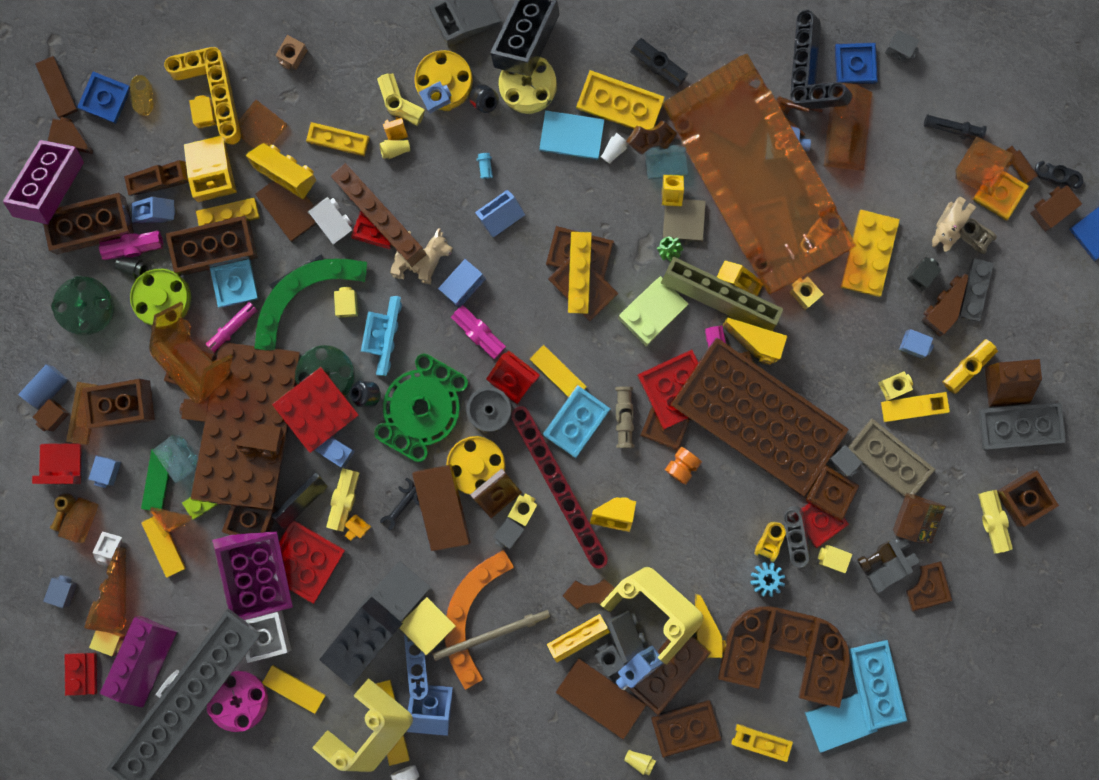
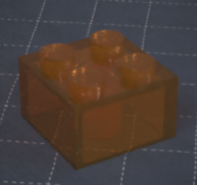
M976 137L956 168L955 179L992 196L1011 166L1013 154Z

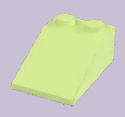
M661 276L618 317L645 346L688 305L674 289L661 284L663 279Z

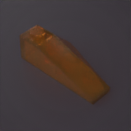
M116 547L106 572L109 575L108 579H105L98 589L100 597L97 602L93 601L84 627L86 629L114 634L123 630L126 624V618H124L126 614V548Z

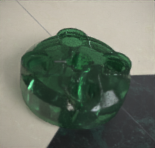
M75 276L58 288L51 303V309L61 327L70 333L84 336L98 333L109 324L114 313V302L110 291L100 281L91 277ZM86 282L85 289L78 291L79 283ZM108 300L107 307L100 309V302ZM66 303L67 309L64 312H59V306ZM88 321V329L82 331L80 328L81 324Z
M319 345L306 351L296 366L295 381L297 385L301 383L300 375L307 372L311 375L321 367L345 397L350 392L355 379L354 366L347 354L336 347ZM321 349L327 351V358L325 360L317 358V352ZM344 366H348L351 370L348 377L340 375V369Z

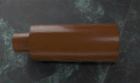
M1013 145L1006 149L1009 154L1007 159L1025 184L1038 176L1020 150L1016 151Z

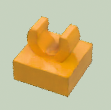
M395 117L396 120L385 121L383 127L388 140H401L408 137L402 118Z
M355 514L344 525L349 529L345 537L350 541L356 536L361 538L369 531L371 526Z

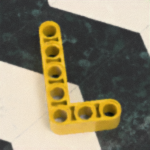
M209 47L168 57L165 60L164 67L174 80H183L207 74L219 134L227 144L234 145L238 143L241 133L226 61L220 50L216 47ZM218 57L216 61L211 62L212 58ZM199 61L196 66H192L194 62ZM175 66H179L177 70L172 71ZM222 75L219 80H214L216 76ZM226 93L224 98H218L220 94ZM225 112H230L228 116L222 117ZM229 130H234L231 135L226 136Z

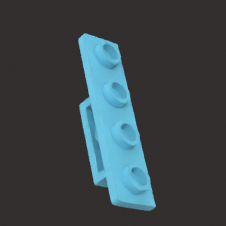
M400 296L390 297L387 315L368 312L361 352L379 355L376 371L378 376H386L391 367L389 359L390 354L394 350L393 337L398 329L397 316L402 307Z

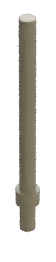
M545 610L535 615H526L522 620L432 653L433 657L437 661L526 626L530 628L535 626V623L550 618L548 610Z

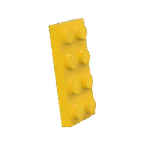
M590 70L576 109L631 129H635L636 126L651 129L654 128L665 97Z
M865 210L859 211L841 288L881 297L900 219Z

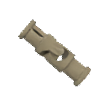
M615 387V391H617L616 420L618 422L616 426V431L618 432L616 448H634V444H632L634 404L631 403L633 387ZM626 409L629 412L620 413V410Z

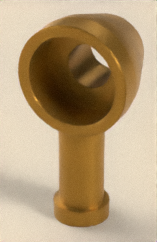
M61 494L55 499L54 505L57 513L52 525H50V529L60 531L65 514L71 513L75 509L76 499L71 494ZM61 500L65 501V505L63 507L60 506Z

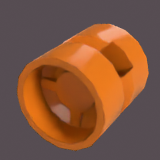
M680 447L675 454L676 460L670 461L664 470L686 485L692 477L691 472L696 471L702 461L685 448Z

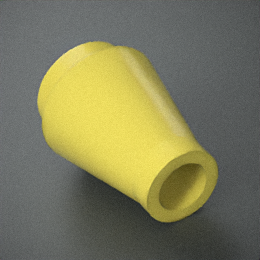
M384 140V142L380 143L382 158H388L389 160L403 153L410 152L408 140Z
M631 750L627 752L624 759L625 762L629 763L642 775L646 774L648 776L656 760L652 759V756Z

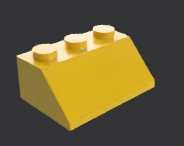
M262 143L248 152L246 157L255 170L301 199L305 198L316 182L312 169L305 165L301 167L296 164L297 160L290 155L285 157L272 144L268 146Z

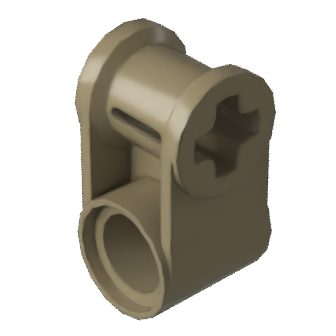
M969 218L965 224L970 226L971 232L967 233L963 226L959 231L961 234L960 238L971 245L977 252L985 254L987 247L992 241L997 239V236L977 220Z

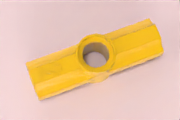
M984 339L942 381L944 386L956 394L998 352L996 346L987 339ZM968 361L974 365L972 372L966 367Z

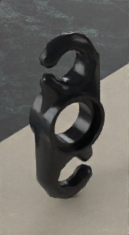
M1044 161L1038 162L1035 166V172L1038 177L1053 184H1065L1070 187L1072 186L1070 181L1072 176L1078 178V182L1073 185V188H1080L1083 184L1081 173L1064 165L1055 166L1047 163V173L1040 171V167L1045 165ZM1055 170H1061L1064 173L1062 180L1055 178Z

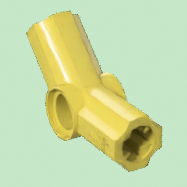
M387 73L377 78L387 111L393 116H398L418 126L424 117L425 109L401 98L393 73ZM398 101L400 104L397 108H391V102Z

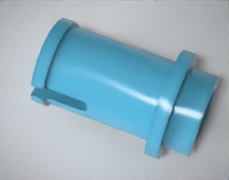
M490 153L478 154L477 161H479L481 179L493 177Z

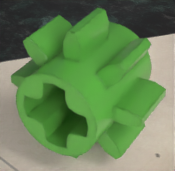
M670 236L662 239L660 247H657L662 260L667 258L670 262L673 256L679 258L681 255L680 251L684 250L679 239H673Z

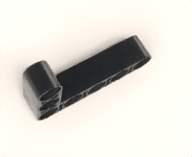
M802 10L796 20L790 98L795 104L809 109L846 106L852 101L853 95L841 82L816 84L821 21L812 11Z

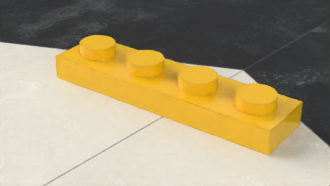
M571 232L568 313L588 314L592 232Z

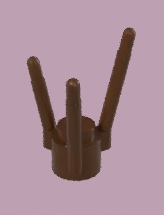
M781 96L777 98L773 107V111L777 112L775 117L796 128L799 127L784 116V114L788 115L791 108L810 112V110L823 112L821 108L809 109ZM800 129V135L805 136V133Z

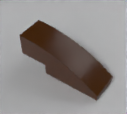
M181 160L163 166L155 165L124 176L129 196L159 191L189 182L186 162Z

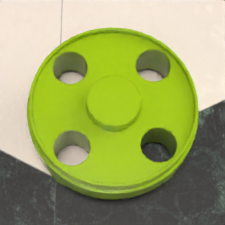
M153 269L140 275L134 282L130 293V302L133 311L140 320L148 325L164 328L179 324L186 316L191 304V292L188 283L173 271ZM150 277H154V283L151 286H147V280ZM177 283L182 284V289L179 292L174 291ZM147 304V312L141 314V306ZM175 310V317L169 320L168 313Z

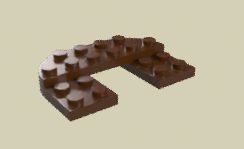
M758 606L748 609L733 621L726 635V647L719 671V680L759 689L768 648L807 657L798 698L840 708L849 667V650L846 641L834 625L819 617L773 606Z

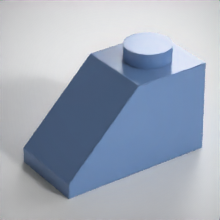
M150 197L132 203V223H164L174 220V200Z
M330 437L315 449V451L341 468H345L355 452L334 437Z

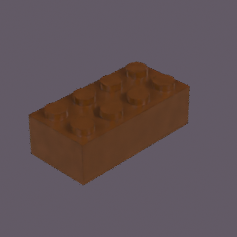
M121 193L58 207L49 223H43L48 249L56 255L99 245L100 242L120 239L123 235L134 233L127 200Z
M245 215L166 233L173 270L179 276L206 271L212 267L247 259H258L250 220Z

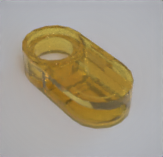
M136 75L130 81L132 107L138 114L145 116L153 110L152 87L150 81L145 76ZM141 80L145 81V88L137 90L136 83Z

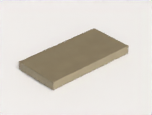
M873 418L869 420L848 446L866 467L903 497H905L906 492L916 495L936 470Z

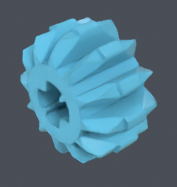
M763 562V570L759 566H755L758 574L751 573V576L756 577V580H752L750 583L752 585L758 584L754 591L758 592L761 590V596H765L768 591V595L773 597V589L776 593H780L781 591L777 586H785V583L779 582V579H784L785 575H778L782 569L778 567L774 570V563H770L768 568L767 563ZM767 574H770L769 577L772 579V582H768V585H766V581L763 578L764 576L768 577Z

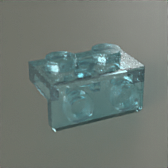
M673 145L669 149L661 150L660 147L650 148L645 153L648 180L663 178V175H687L686 147Z
M179 435L170 436L152 450L175 483H179L195 471L198 457L191 453L187 447L188 443Z

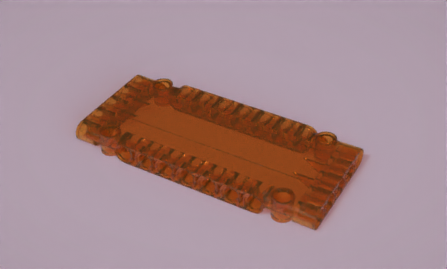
M748 54L739 56L662 103L682 139L683 146L768 295L857 246L793 129ZM753 80L760 82L759 87L755 89L750 88L749 84ZM682 122H689V127L686 130H680L679 127ZM837 219L840 222L839 226L835 229L829 228V220ZM765 259L767 261L766 268L758 269L756 266L757 261Z

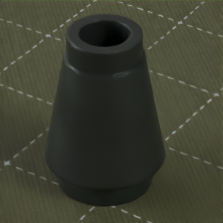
M118 258L115 262V269L137 279L140 275L147 272V264L143 263L142 260Z

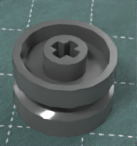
M484 387L471 395L467 402L466 412L469 421L476 429L486 433H494L502 430L508 424L512 414V407L509 398L503 391L494 387ZM491 406L493 408L492 413L488 414L485 411L486 407Z

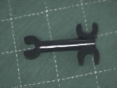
M409 478L405 479L409 483L408 489H404L401 486L398 487L401 492L407 494L389 516H384L380 520L381 524L387 519L391 521L389 530L394 529L396 525L395 520L412 499H414L417 505H420L416 488L413 485V481Z

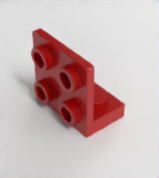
M40 444L39 476H32V484H81V444Z

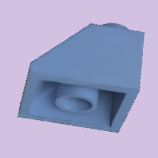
M416 684L417 688L413 690V693L420 697L421 693L425 692V689H421L420 684ZM428 685V695L422 701H416L410 695L408 711L413 717V723L407 732L448 736L453 687Z

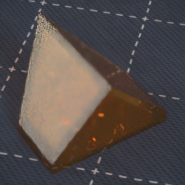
M153 507L150 508L149 512L164 538L190 523L192 518L189 515Z

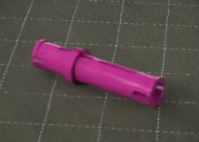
M248 302L223 328L220 327L218 329L219 332L205 344L211 347L216 342L211 348L215 353L258 310L253 307L247 312L253 306Z

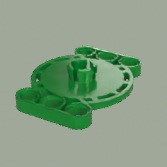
M428 354L418 355L415 360L417 370L402 374L389 386L383 402V413L386 423L379 424L374 431L375 437L379 441L417 462H422L427 458L428 450L426 445H432L441 441L453 430L459 418L460 410L459 398L456 392H463L468 387L466 376ZM423 357L430 360V365L426 369L419 366V360ZM440 367L447 369V376L443 379L438 378L436 375V371ZM411 375L410 379L404 381L402 384L399 383L401 379ZM457 377L465 380V385L460 389L454 387L453 384ZM396 385L398 388L394 391L393 396L391 398L389 397V394L393 387ZM420 400L428 403L429 410L423 415H417L414 411L415 404ZM387 401L391 402V403H390V413H391V414H388V415H387V409H386V407H387ZM456 401V414H452V402ZM451 418H454L451 427L447 431L445 428L449 424ZM387 427L390 432L389 436L384 439L380 438L378 435L379 429ZM441 432L444 433L441 437L432 441V437ZM399 437H404L407 440L405 448L400 449L396 446V440ZM417 447L424 449L425 454L420 459L415 458L413 455V451Z

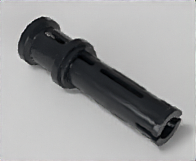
M929 114L926 115L923 124L924 127L960 135L961 139L977 140L980 144H982L987 131V126L979 127L971 125L970 122L959 123Z

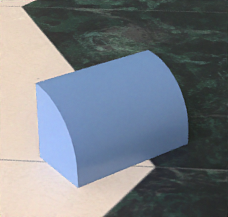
M508 190L475 212L492 237H495L525 216L516 198Z
M464 259L438 289L453 304L460 308L486 278L478 269Z
M45 365L18 395L33 407L40 409L48 399H51L63 387L68 379L55 367Z

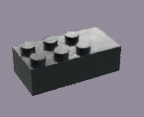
M515 0L490 52L494 68L529 77L532 76L560 15L557 0Z
M371 597L358 610L319 660L347 685L351 686L403 623Z

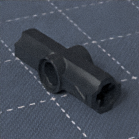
M642 38L634 44L630 51L631 54L650 67L653 73L659 74L676 88L688 76V73L672 62L666 53L658 51ZM662 60L664 65L656 66L654 61Z

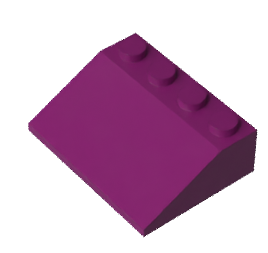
M277 532L236 534L212 540L228 609L243 620L293 607Z

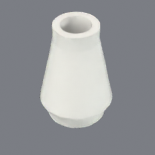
M616 133L614 137H611L601 157L611 164L615 158L627 149L626 146L628 144L626 140Z

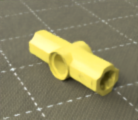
M342 468L337 489L334 490L332 495V508L327 528L344 532V525L347 523L349 511L352 510L356 494L354 492L359 472Z
M997 490L978 494L984 514L982 516L983 525L986 532L989 533L994 553L1012 550L1007 529L1009 522L1005 511L1002 510Z

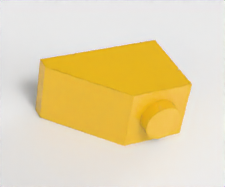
M724 261L717 275L718 278L755 296H758L764 284L762 280L744 266Z
M616 497L593 510L590 524L630 532L636 501H632L629 498Z

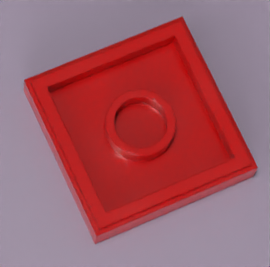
M810 503L801 508L804 512L808 539L815 548L821 546L849 525L845 518L839 521ZM794 513L792 515L794 520H799L798 514Z

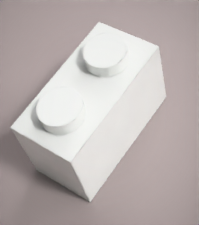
M326 197L308 212L331 243L334 244L352 231L350 227L352 222L346 214L342 216L339 213L338 209L340 206L334 198L330 200Z

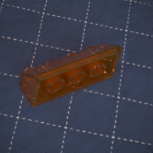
M842 83L852 92L853 97L852 101L846 106L830 107L824 166L863 171L872 92L857 84Z

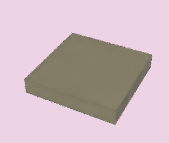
M683 199L682 206L665 205L662 239L670 236L673 239L678 238L679 240L703 241L705 201Z

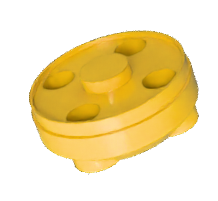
M446 50L432 52L421 60L416 69L415 87L419 96L420 91L439 81L442 86L447 85L452 95L450 96L451 103L439 110L450 111L458 107L471 93L473 86L471 69L467 62L454 52ZM439 58L447 59L446 63L442 65L438 64L437 60ZM461 75L469 77L465 82H461L458 79ZM423 79L429 80L426 86L419 85V82ZM435 92L432 95L431 99L433 101H439L442 97V94L439 92Z
M480 436L467 437L455 444L446 462V465L452 464V467L457 465L461 467V475L455 477L457 488L469 495L477 489L476 483L478 480L483 479L487 481L500 469L505 471L506 466L505 458L500 448L493 441ZM468 441L476 443V449L472 452H468L465 449V444ZM499 455L501 463L498 466L491 465V456Z

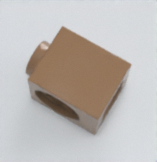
M287 35L276 57L282 67L288 70L290 67L297 70L308 50L305 44ZM295 51V55L292 58L286 57L288 52Z

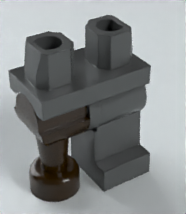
M902 537L889 539L877 548V552L870 557L862 556L857 559L864 573L871 571V565L880 561L884 565L866 575L875 592L880 593L889 585L913 572L912 569L920 563L915 553L907 557L903 555L902 551L910 547L907 539Z

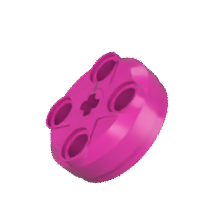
M233 671L230 676L235 677L236 685L230 687L226 680L208 703L207 712L212 720L222 729L231 732H241L254 727L262 720L268 708V693L265 685L254 674L246 671ZM256 688L262 691V698L260 700H256L253 697V691ZM215 703H220L223 706L221 714L214 712L213 707ZM242 715L247 716L249 719V724L246 727L242 726L239 722Z

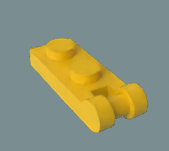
M736 725L735 730L737 733L735 738L732 739V745L778 760L788 761L792 741L744 725ZM745 734L750 735L749 742L743 741Z

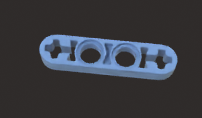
M404 634L409 692L414 700L422 701L428 695L425 654L421 651L416 656L411 655L409 648L414 643L412 641L408 642L409 638ZM414 665H420L423 668L420 676L412 675L411 668ZM424 678V682L420 681V687L425 689V692H422L421 696L417 697V694L413 693V690L417 688L416 682L412 683L411 680H421Z

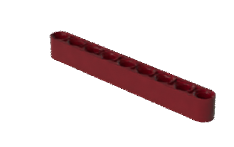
M516 407L511 417L590 564L597 569L606 566L608 558L529 411L525 407ZM518 411H524L527 415L526 419L522 422L515 419V414ZM529 428L536 431V437L531 440L525 437V431ZM538 446L546 449V454L541 458L534 454V450ZM547 464L555 466L556 471L553 475L545 474L544 467ZM556 482H563L565 484V491L563 493H556L553 486ZM568 499L573 500L575 508L572 511H566L563 507L564 501ZM575 518H583L585 525L582 529H576L573 526ZM587 535H591L594 538V544L591 547L583 545V538ZM597 553L604 556V561L600 565L594 564L592 560L593 556Z

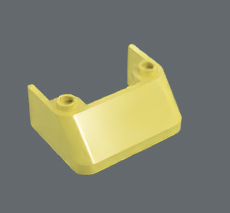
M644 567L623 579L600 605L611 612L623 598L633 599L640 592H643L670 617L664 625V634L671 643L658 656L667 665L699 629L704 618L703 614L654 569Z
M368 678L354 695L355 698L370 709L365 715V722L374 732L355 753L327 730L313 746L317 753L341 771H374L413 723L411 713Z

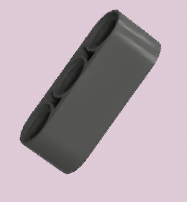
M791 506L784 514L790 560L794 566L802 568L808 564L811 557L805 517L800 507ZM789 513H797L799 520L792 521L789 518ZM798 532L802 535L803 539L796 541L793 539L792 534ZM802 552L805 554L806 559L803 561L798 560L795 554Z

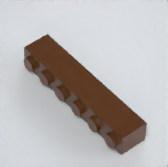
M346 163L331 175V178L411 267L427 255L422 246Z

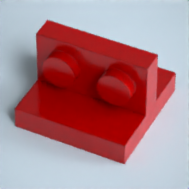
M508 350L507 353L504 352L486 380L518 404L539 378L540 374Z

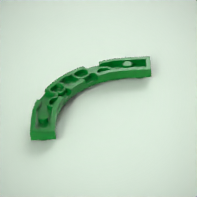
M338 258L324 259L301 266L284 277L271 291L261 309L254 349L275 350L277 331L282 313L290 300L302 289L327 279H347L365 282L367 262Z

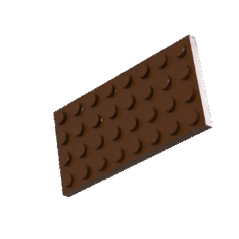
M718 338L713 340L671 403V406L802 496L806 495L849 430Z
M226 342L219 347L192 488V501L274 511L288 425L272 404L295 387L301 356L300 352L281 349L261 350L254 349V346ZM260 424L281 427L284 431L279 456L273 455L272 458L261 456L259 452H252V454L241 453L240 449L236 447L235 442Z

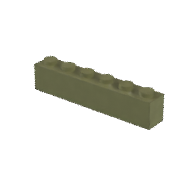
M674 256L661 281V284L732 318L773 331L783 311V308Z

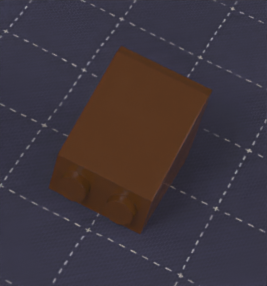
M1040 359L998 362L986 366L985 375L989 407L1029 404L1042 381Z

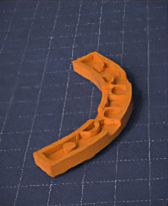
M505 550L477 565L457 587L446 615L456 627L445 637L446 648L466 641L467 615L473 600L481 589L496 577L514 568ZM469 649L449 656L453 669L465 690L483 680L470 655Z

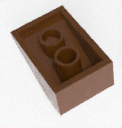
M134 379L83 388L88 429L155 420L150 380Z

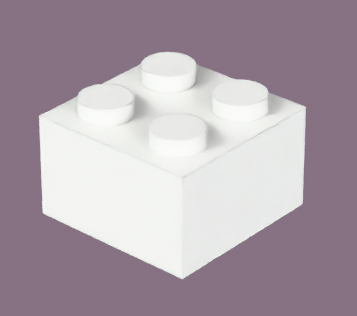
M282 611L244 620L261 633L260 637L245 655L247 663L291 651Z

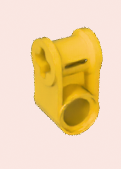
M770 522L766 526L754 554H760L774 562L786 535L785 527L781 523ZM779 526L780 534L773 537L770 532L771 528Z

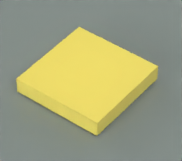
M426 598L402 621L403 624L399 629L427 656L456 626Z

